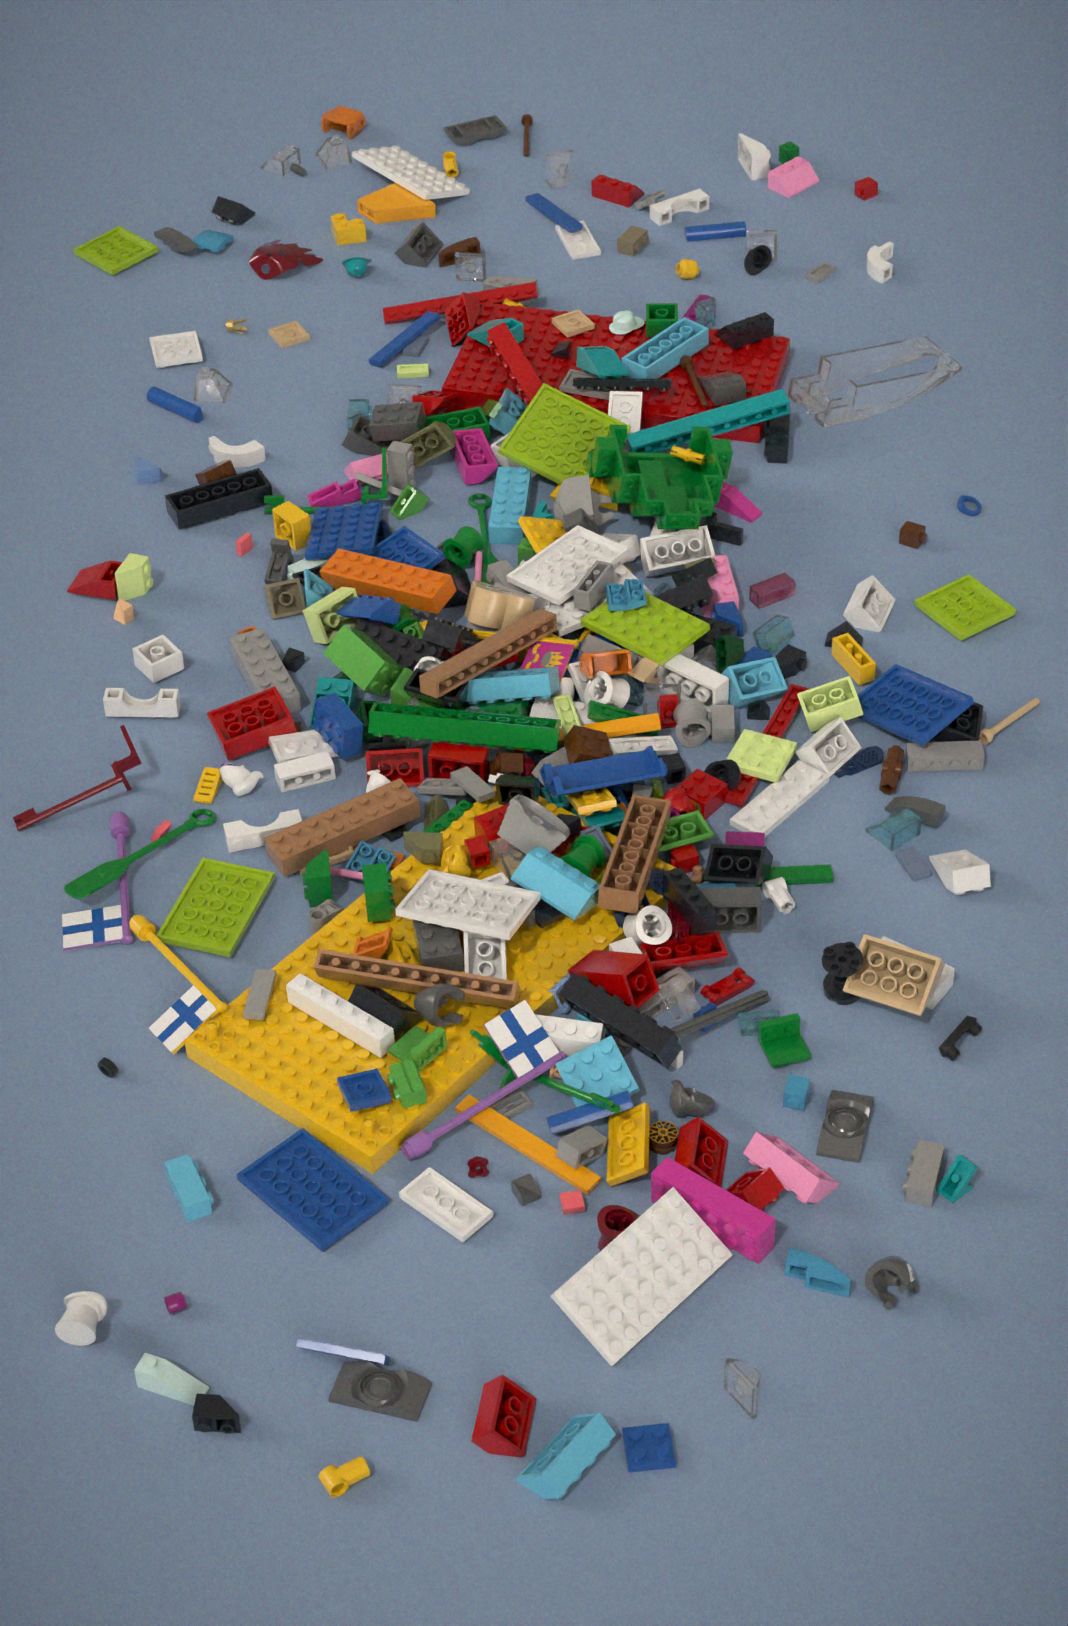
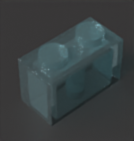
M775 615L752 632L757 648L769 653H774L780 646L786 644L795 636L790 618L782 615Z

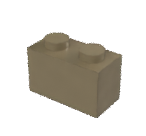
M631 226L617 239V253L634 257L648 244V230Z

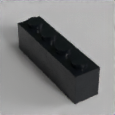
M790 414L767 420L764 456H767V463L787 464Z
M674 868L663 872L662 892L696 934L715 930L716 909L683 869Z

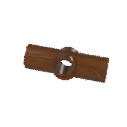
M897 745L888 748L886 760H883L879 790L885 795L894 793L898 780L901 779L904 750Z

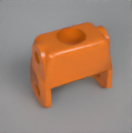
M344 106L328 111L321 119L322 131L324 133L330 129H336L346 132L349 140L355 138L366 124V117L363 116L361 111Z
M628 649L585 652L579 659L580 671L589 679L593 678L592 676L599 671H604L609 675L631 674L632 671L631 655Z

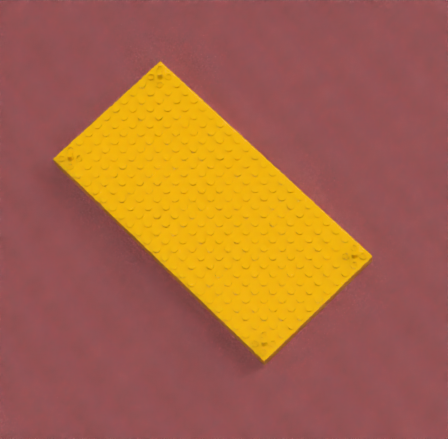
M496 786L493 787L496 797L481 803L476 801L470 806V810L460 814L456 821L451 822L445 827L444 831L439 832L443 833V852L448 846L455 844L462 845V848L465 850L464 840L476 837L474 817L503 806L498 804ZM541 796L538 798V803L556 816L558 814L577 816L562 807L557 808L554 803L548 804V801ZM601 830L613 849L617 836ZM569 843L562 856L572 851L573 843ZM517 848L497 857H493L490 854L491 865L471 869L469 878L482 880L503 872L507 879L511 881V876L526 854ZM553 854L558 858L562 857L561 855ZM410 855L391 871V884L393 885L394 896L390 897V899H394L395 911H391V920L368 922L365 893L362 894L271 969L276 970V979L264 1020L244 1019L243 1017L250 991L249 987L230 1002L223 1013H217L207 1024L201 1026L184 1041L187 1058L296 1127L304 1128L323 1144L369 1173L374 1174L401 1150L400 1146L404 1144V1140L423 1130L497 1063L478 1046L479 1041L470 1034V1031L473 1029L482 1036H489L483 1025L509 1009L448 999V1003L443 1004L438 1009V1017L446 1016L448 1013H458L463 1015L462 1023L441 1027L446 1030L447 1048L419 1072L426 1089L427 1101L426 1103L414 1104V1106L404 1109L400 1101H395L393 1089L395 1088L394 1086H389L387 1074H390V1064L402 1063V1061L388 1052L382 1058L378 1057L288 1002L286 985L300 973L348 1001L356 983L318 977L314 969L318 950L323 949L353 954L357 938L371 936L387 930L388 927L393 929L390 940L408 942L418 965L421 966L414 938L412 919L396 916V908L428 869L440 871L438 867H441V864L421 863L413 855ZM656 858L653 869H664L665 871L675 868ZM608 862L601 868H595L590 877L598 884L602 881ZM647 885L645 893L649 904L657 906L665 912L668 909V900L664 899L663 895L654 892ZM597 902L596 906L576 920L565 916L542 929L537 924L529 928L522 923L511 939L506 940L507 980L518 981L521 994L518 1004L526 1000L534 1014L545 1016L552 1014L558 1008L553 994L548 992V990L552 989L559 980L566 978L567 970L592 950L609 951L610 943L625 939L623 928L618 927L613 915L616 910L599 908ZM457 929L464 963V970L457 972L465 973L464 931ZM385 952L380 959L388 960ZM379 987L414 1008V998L417 993ZM559 994V1000L561 1004H563L565 1001ZM424 1018L415 1025L427 1033H431L438 1028L430 1025ZM394 1035L395 1043L403 1036ZM378 1068L391 1094V1103L350 1112L337 1085V1077Z

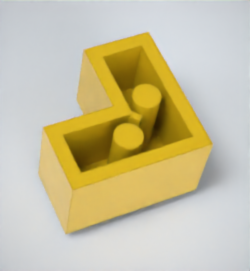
M345 213L330 215L331 231L337 246L366 242V227L362 218L347 220Z

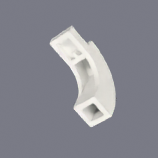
M887 242L880 247L874 245L867 253V273L871 278L880 283L892 278L893 264L887 262L888 259L893 257L894 243Z
M215 436L209 438V450L214 455L216 463L231 460L234 468L253 466L266 460L264 446L256 440L244 445L231 446L223 443Z

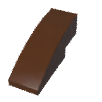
M477 237L459 241L438 253L439 267L468 262V258L481 256L480 242Z

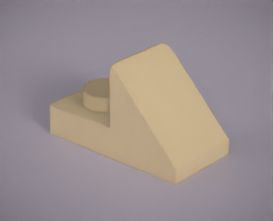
M646 657L632 669L631 674H628L644 683L658 686L661 680L655 677L659 664Z

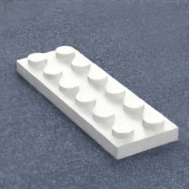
M799 760L781 775L777 783L773 782L730 818V825L742 832H761L766 837L829 782L830 776Z

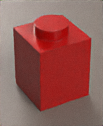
M868 176L855 182L854 195L865 201L877 196L878 182Z
M483 835L464 840L465 852L471 869L491 865L490 850Z
M692 843L670 849L668 864L675 868H682L685 873L693 872V866L699 865V854Z

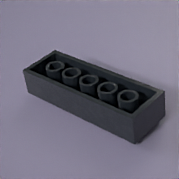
M260 468L165 495L167 513L180 530L260 505H266L267 503H264V496L273 494L272 485Z
M362 618L358 619L354 627L368 635L403 668H408L412 671L414 666L419 663V660L426 656L435 657L444 662L452 658V654L443 646Z
M574 973L571 975L559 992L569 1008L592 1022L602 1023L606 1031L665 1068L668 1069L682 1049L678 1043L679 1039L673 1035L674 1032L670 1028L658 1026L655 1019L649 1015L646 1017L642 1016L640 1010L632 1005L629 1007L624 1005V1001L618 996L614 995L611 997L602 986L597 985L595 987L590 984L591 980L586 976L581 975L579 977Z

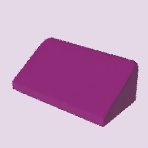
M727 831L725 844L764 846L765 834L761 832Z

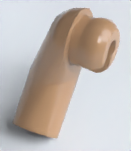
M701 865L693 866V873L689 878L694 884H699L704 877L705 871H703Z

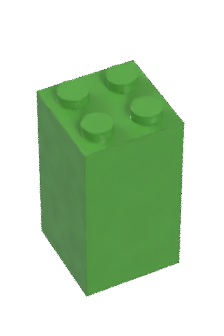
M345 624L323 653L363 691L382 698L389 693L390 688L404 669L363 631Z

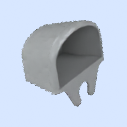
M589 475L567 478L562 482L556 496L554 505L555 519L561 520L564 523L565 515L582 508L600 526L614 517L613 512L601 513L598 509L603 503H611V498L596 493L591 489Z
M518 794L509 801L510 805L506 809L505 818L497 833L527 855L528 852L538 846L545 848L551 853L570 836V829L548 809L534 800Z

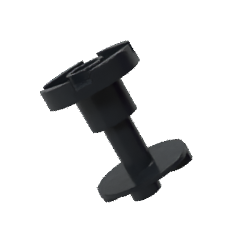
M853 942L836 943L827 946L823 950L822 966L828 972L823 981V991L828 1000L837 1001L839 1005H849L859 1000L858 996L843 992L847 977L858 972L863 964V955Z

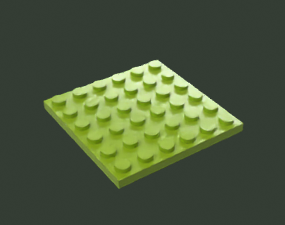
M543 383L498 449V454L561 485L567 478L588 475L586 467L588 451L594 452L596 437H608L610 425L627 424ZM627 425V434H629L631 426Z

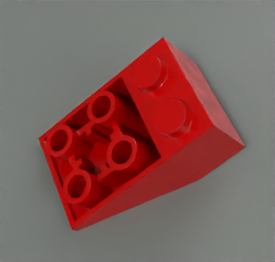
M465 292L444 310L452 347L473 329L480 312L478 298Z
M110 560L81 569L67 592L116 600L118 598L115 572L123 562Z

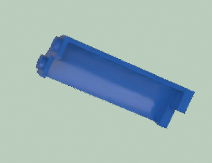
M651 745L643 751L552 767L551 763L544 764L539 771L545 788L547 790L550 789L551 796L557 797L664 777L667 774L666 763H663L662 758H658L656 751L653 750Z

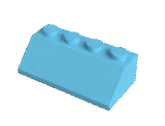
M540 846L527 853L511 876V880L523 888L540 892V899L573 920H576L592 909L598 902L600 884Z
M600 1412L575 1415L515 1479L518 1483L545 1500L560 1499L567 1493L569 1485L580 1479L582 1476L581 1472L596 1461V1456L600 1451L610 1446V1440L616 1433Z

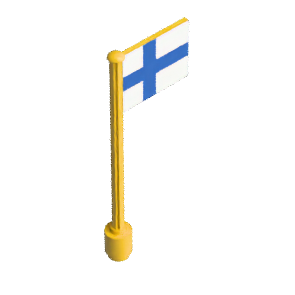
M135 915L129 921L130 930L141 941H150L193 984L179 1000L149 1027L153 1034L174 1055L185 1044L184 1040L201 1026L207 1024L217 1013H223L227 1009V1004L221 1002L155 935L156 927L144 915Z

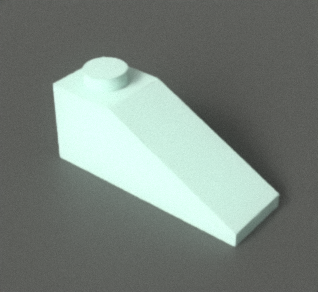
M144 1353L134 1369L137 1387L193 1406L196 1394H208L210 1390L209 1386L168 1360L148 1353Z

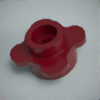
M476 1156L468 1160V1176L470 1178L488 1176V1159Z

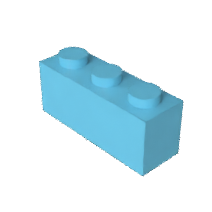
M189 1154L164 1162L166 1177L187 1222L212 1214L211 1204H214L211 1192H206L207 1185L204 1177H199L200 1171L197 1162H192Z

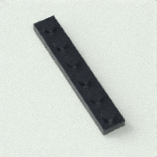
M574 378L573 386H577V389H586V386H593V389L609 387L611 390H618L619 387H626V390H635V387H642V390H652V387H658V390H668V388L672 387V379Z

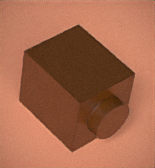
M906 521L900 529L899 544L918 549L927 539V534L925 533L926 526Z

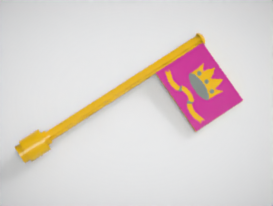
M427 620L419 622L423 630H425ZM473 630L472 633L477 634L478 639H486L497 632ZM544 637L530 645L521 669L558 667L559 680L562 681L573 651L579 647V640Z

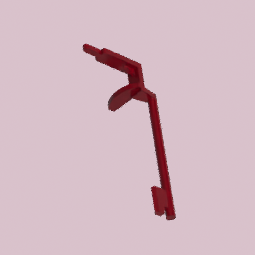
M122 725L120 728L131 753L130 756L114 761L111 764L116 777L41 813L36 814L33 807L14 816L13 820L17 830L21 831L123 782L127 791L132 790L124 772L142 763L125 726Z

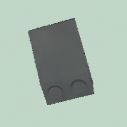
M727 371L698 377L699 383L714 406L746 400V382L740 374Z
M358 413L342 446L358 454L375 456L382 454V447H386L387 452L388 447L393 441L400 442V440L374 442L369 429L370 419Z

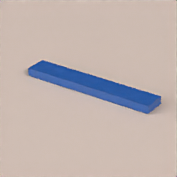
M535 193L525 196L527 203L569 233L583 229L582 223L541 194Z
M427 311L368 359L369 364L382 367L440 319V314Z

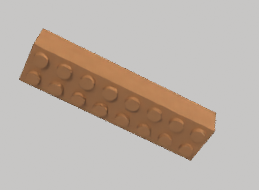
M399 778L265 837L266 853L281 874L286 877L305 868L306 864L324 850H328L329 857L347 850L349 846L354 847L358 845L361 840L365 842L421 817L419 800L402 779Z
M632 795L599 886V908L638 914L670 820L671 801Z

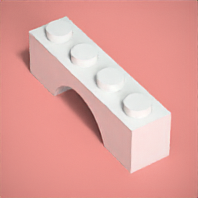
M697 189L650 205V219L661 226L672 222V216L678 212H703L709 209V196L701 189Z
M106 688L103 697L105 716L172 718L179 716L181 707L179 689H160L155 697L143 700L132 697L124 688Z
M299 809L280 812L278 818L273 823L262 827L250 826L242 820L224 823V835L229 853L265 846V837L302 821Z

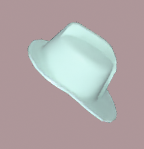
M629 310L620 311L614 315L609 329L614 334H626L642 327L644 320L635 317Z

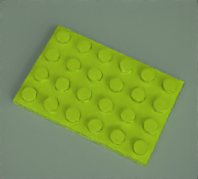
M646 592V605L630 610L609 611L606 600L581 619L582 626L658 663L660 666H663L710 630L709 623Z
M202 857L156 936L165 944L231 958L275 879V872Z

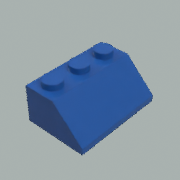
M362 595V598H352L337 611V615L357 620L362 618L370 622L396 625L399 619L401 604L396 603L395 599L389 597L373 596L372 599V596Z

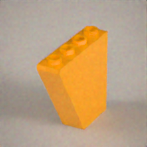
M397 183L357 199L358 213L376 224L436 217L434 202L429 199L424 200Z

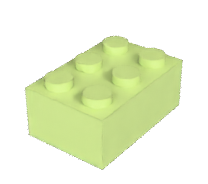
M341 587L302 610L314 642L328 644L334 639L344 624L352 628L355 627L357 619L337 615V611L352 598L358 597L355 588Z
M850 676L797 693L810 733L820 730L828 722L840 717L846 721L864 715Z

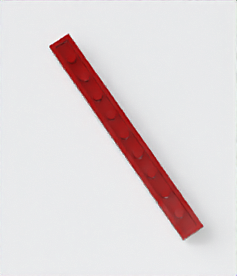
M535 282L467 293L478 298L480 308L483 302L503 304L506 298L513 302L538 299ZM460 295L382 308L385 325L419 319L427 311L444 315V310Z
M791 684L762 734L783 739L801 707L797 693L806 691L808 688ZM741 773L738 785L728 791L725 803L744 807L760 778Z

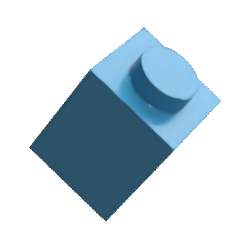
M790 1074L784 1090L783 1107L804 1111L810 1095V1078Z

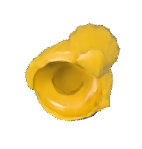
M462 845L448 846L442 854L441 867H438L439 870L445 873L470 877L471 868L467 865V856Z

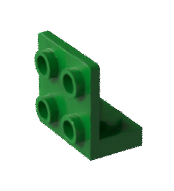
M798 1013L758 1022V1041L772 1068L811 1059V1054L800 1034L801 1018Z

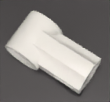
M783 877L762 883L765 897L773 901L779 912L787 914L795 908V902L787 891V885Z

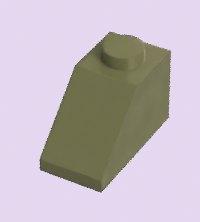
M403 832L404 848L421 863L441 864L444 849L443 833Z

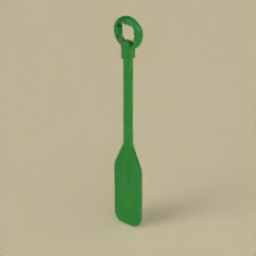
M476 493L469 497L468 503L471 507L477 509L481 537L484 544L481 582L492 585L486 579L488 565L499 562L490 551L485 509L491 505L492 501L488 495ZM474 499H484L486 502L485 504L475 503Z
M209 809L193 811L183 825L125 858L102 863L69 882L64 887L65 893L75 899L88 897L122 877L129 866L141 857L188 830L191 831L198 826L211 825L216 819L215 813ZM200 815L209 816L204 821H199L196 817Z

